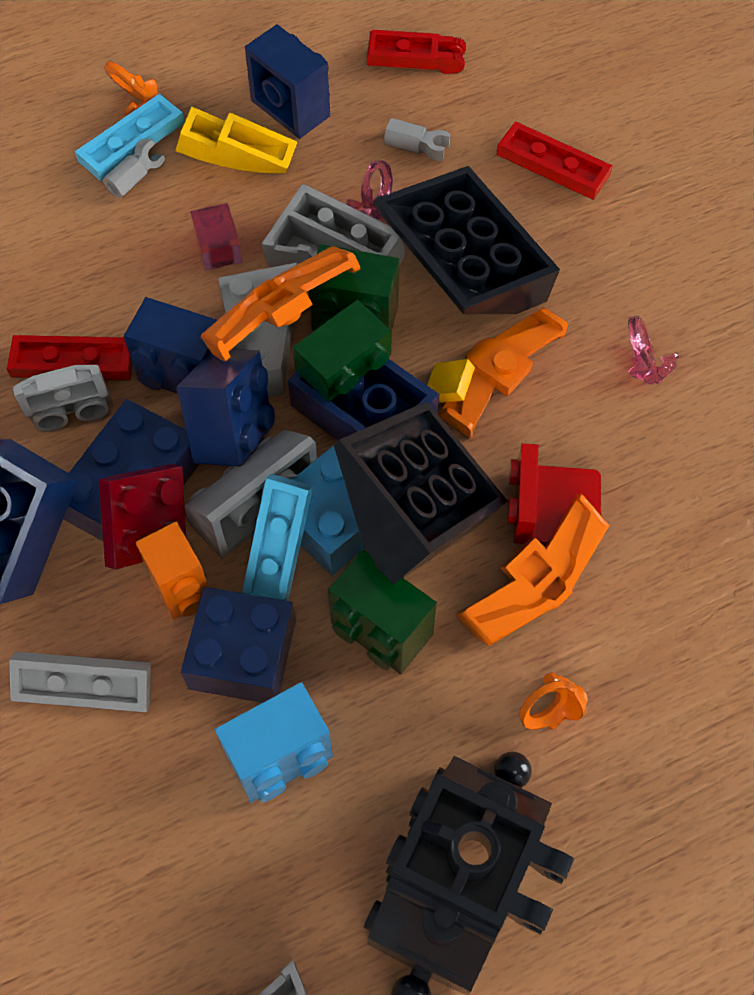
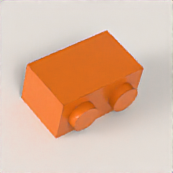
M176 521L135 542L148 574L173 620L180 616L187 617L196 614L203 587H208L202 566Z

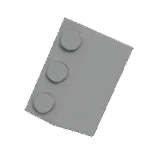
M283 430L274 438L269 437L263 440L257 446L255 452L240 467L229 466L223 473L222 478L209 488L198 490L190 498L189 503L184 506L190 525L221 559L225 558L254 535L266 477L270 474L288 479L296 477L317 459L315 441L308 435Z

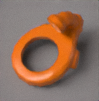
M108 61L105 64L106 74L122 89L142 101L140 105L132 101L125 111L126 115H129L158 95V84L155 78L144 82L139 74L133 75L113 61Z
M553 672L547 673L543 678L544 685L534 690L526 698L521 706L519 717L523 726L530 730L544 727L554 730L563 719L578 721L587 712V694L584 692V688L579 685L577 686L568 678L556 675ZM549 692H557L556 698L548 708L537 714H529L531 707L541 696Z

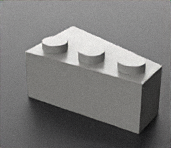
M305 184L301 185L261 243L269 267L291 263L298 265L315 256L320 244L399 258V265L406 256L404 242L391 226Z
M296 263L219 277L225 314L245 298L251 290L266 280L272 279L296 266ZM263 321L233 347V349L260 350L262 365L268 372V398L285 394L290 344L295 322L278 328Z

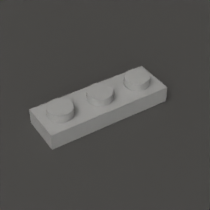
M15 652L9 659L11 701L147 712L151 704L150 662Z

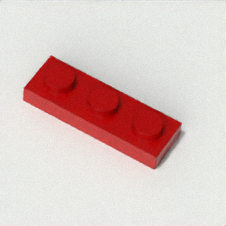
M516 121L497 145V156L592 200L595 199L610 177L613 167L609 163Z
M13 335L6 368L11 378H30L34 375L73 365H98L104 380H131L133 363L124 337Z

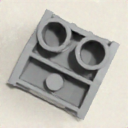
M73 365L34 375L13 386L14 396L25 417H29L36 429L44 432L63 428L68 423L67 414L75 412L78 419L83 421L100 419L108 413V405L113 404L110 390L105 384L98 365Z

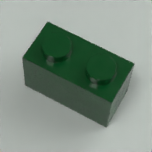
M357 299L293 346L295 370L329 402L339 394L348 393L362 376L371 369L377 370L388 361L391 355L392 331Z

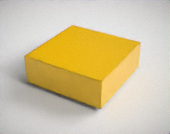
M468 359L437 362L434 364L427 386L439 394L438 403L464 401L475 367Z

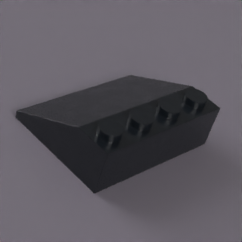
M469 166L374 199L373 206L462 314H519L547 302L559 274V267Z
M424 402L339 439L334 444L363 546L373 558L378 570L385 574L393 585L474 531L508 502L428 402Z

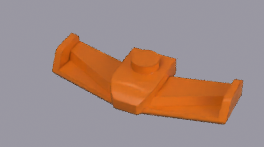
M331 246L272 279L266 280L251 290L245 298L201 334L202 340L215 357L226 362L230 358L229 351L263 321L278 328L294 323L300 318L301 312L312 305L307 291L346 270L352 273L359 271L361 268L356 256L349 251Z
M543 307L495 338H486L478 341L465 357V359H468L473 364L475 369L464 401L445 402L439 417L471 439L473 431L494 390L497 389L508 397L532 370L533 361L527 357L559 337L561 339L565 336L568 328L567 322Z
M582 493L576 494L547 545L544 547L537 538H529L500 567L511 581L463 610L458 611L455 615L478 640L491 646L549 610L557 609L572 594L573 586L610 525Z

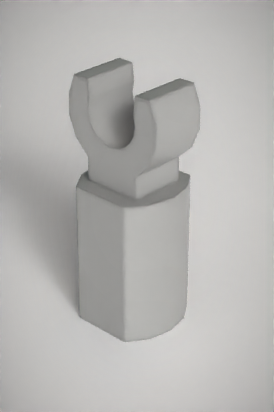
M391 118L385 131L384 143L385 145L417 154L424 152L432 160L443 161L444 147H449L451 134L444 130L430 132L427 131L426 127Z
M146 138L140 140L135 146L134 154L124 158L102 179V182L113 196L119 199L123 198L148 174L147 170L149 168L155 169L163 164L165 160L163 155L154 154L150 159L148 157L149 149L155 145L154 140Z

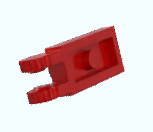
M372 30L369 35L367 66L439 69L443 74H458L465 67L463 54L466 51V42L461 37L439 36L437 33Z

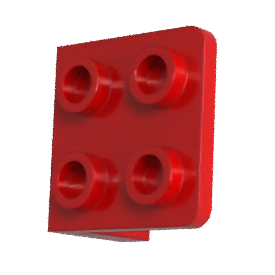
M521 443L518 459H511L509 467V485H516L515 498L509 497L507 509V523L514 524L513 543L524 544L529 538H537L543 546H546L576 494L582 493L601 515V474L594 469L538 465L539 445Z

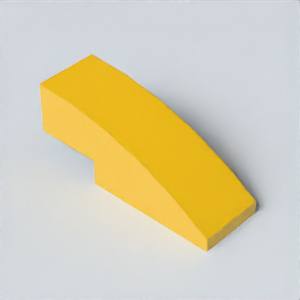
M191 107L180 132L175 151L221 167L258 173L286 174L297 141L230 112L225 121L195 107Z

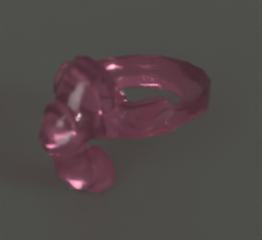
M383 160L371 162L366 169L361 185L362 203L352 199H347L346 205L377 220L383 218V216L373 206L375 198L372 197L373 190L370 187V179L373 172L378 170L381 176L380 190L375 198L391 193L393 185L391 167Z
M631 316L628 319V329L634 350L632 362L635 366L628 372L634 378L643 380L645 383L659 384L669 374H672L673 370L677 367L678 352L662 356L663 364L657 367L652 342L644 321L640 316Z

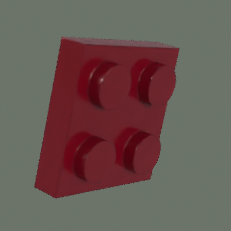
M167 464L99 479L105 567L117 570L142 563L143 560L135 542L176 521L186 537L182 466Z

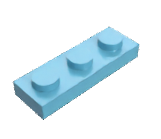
M159 93L76 150L77 160L101 182L124 158L134 154L135 146L140 140L145 138L152 139L156 144L185 123L183 112Z
M270 474L266 477L242 593L284 601L289 600L314 486L275 474Z

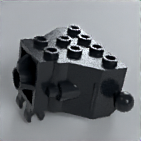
M513 751L502 754L495 763V775L454 756L446 769L439 767L429 790L422 787L409 814L411 819L408 825L410 827L408 835L405 837L399 834L386 862L388 864L386 870L388 874L386 882H388L383 901H375L364 924V928L370 931L368 936L369 946L412 968L410 975H405L395 982L391 995H431L428 985L430 978L455 991L469 995L507 916L541 935L542 931H545L553 909L517 891L528 866L533 867L546 878L562 884L563 880L567 878L574 858L539 841L545 829L544 824L552 803L522 789L529 782L532 774L531 764L523 754ZM468 840L478 841L486 848L488 860L480 865L468 864L461 858L458 847Z

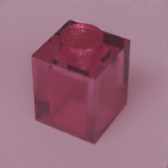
M228 203L190 211L205 271L241 263L239 238Z

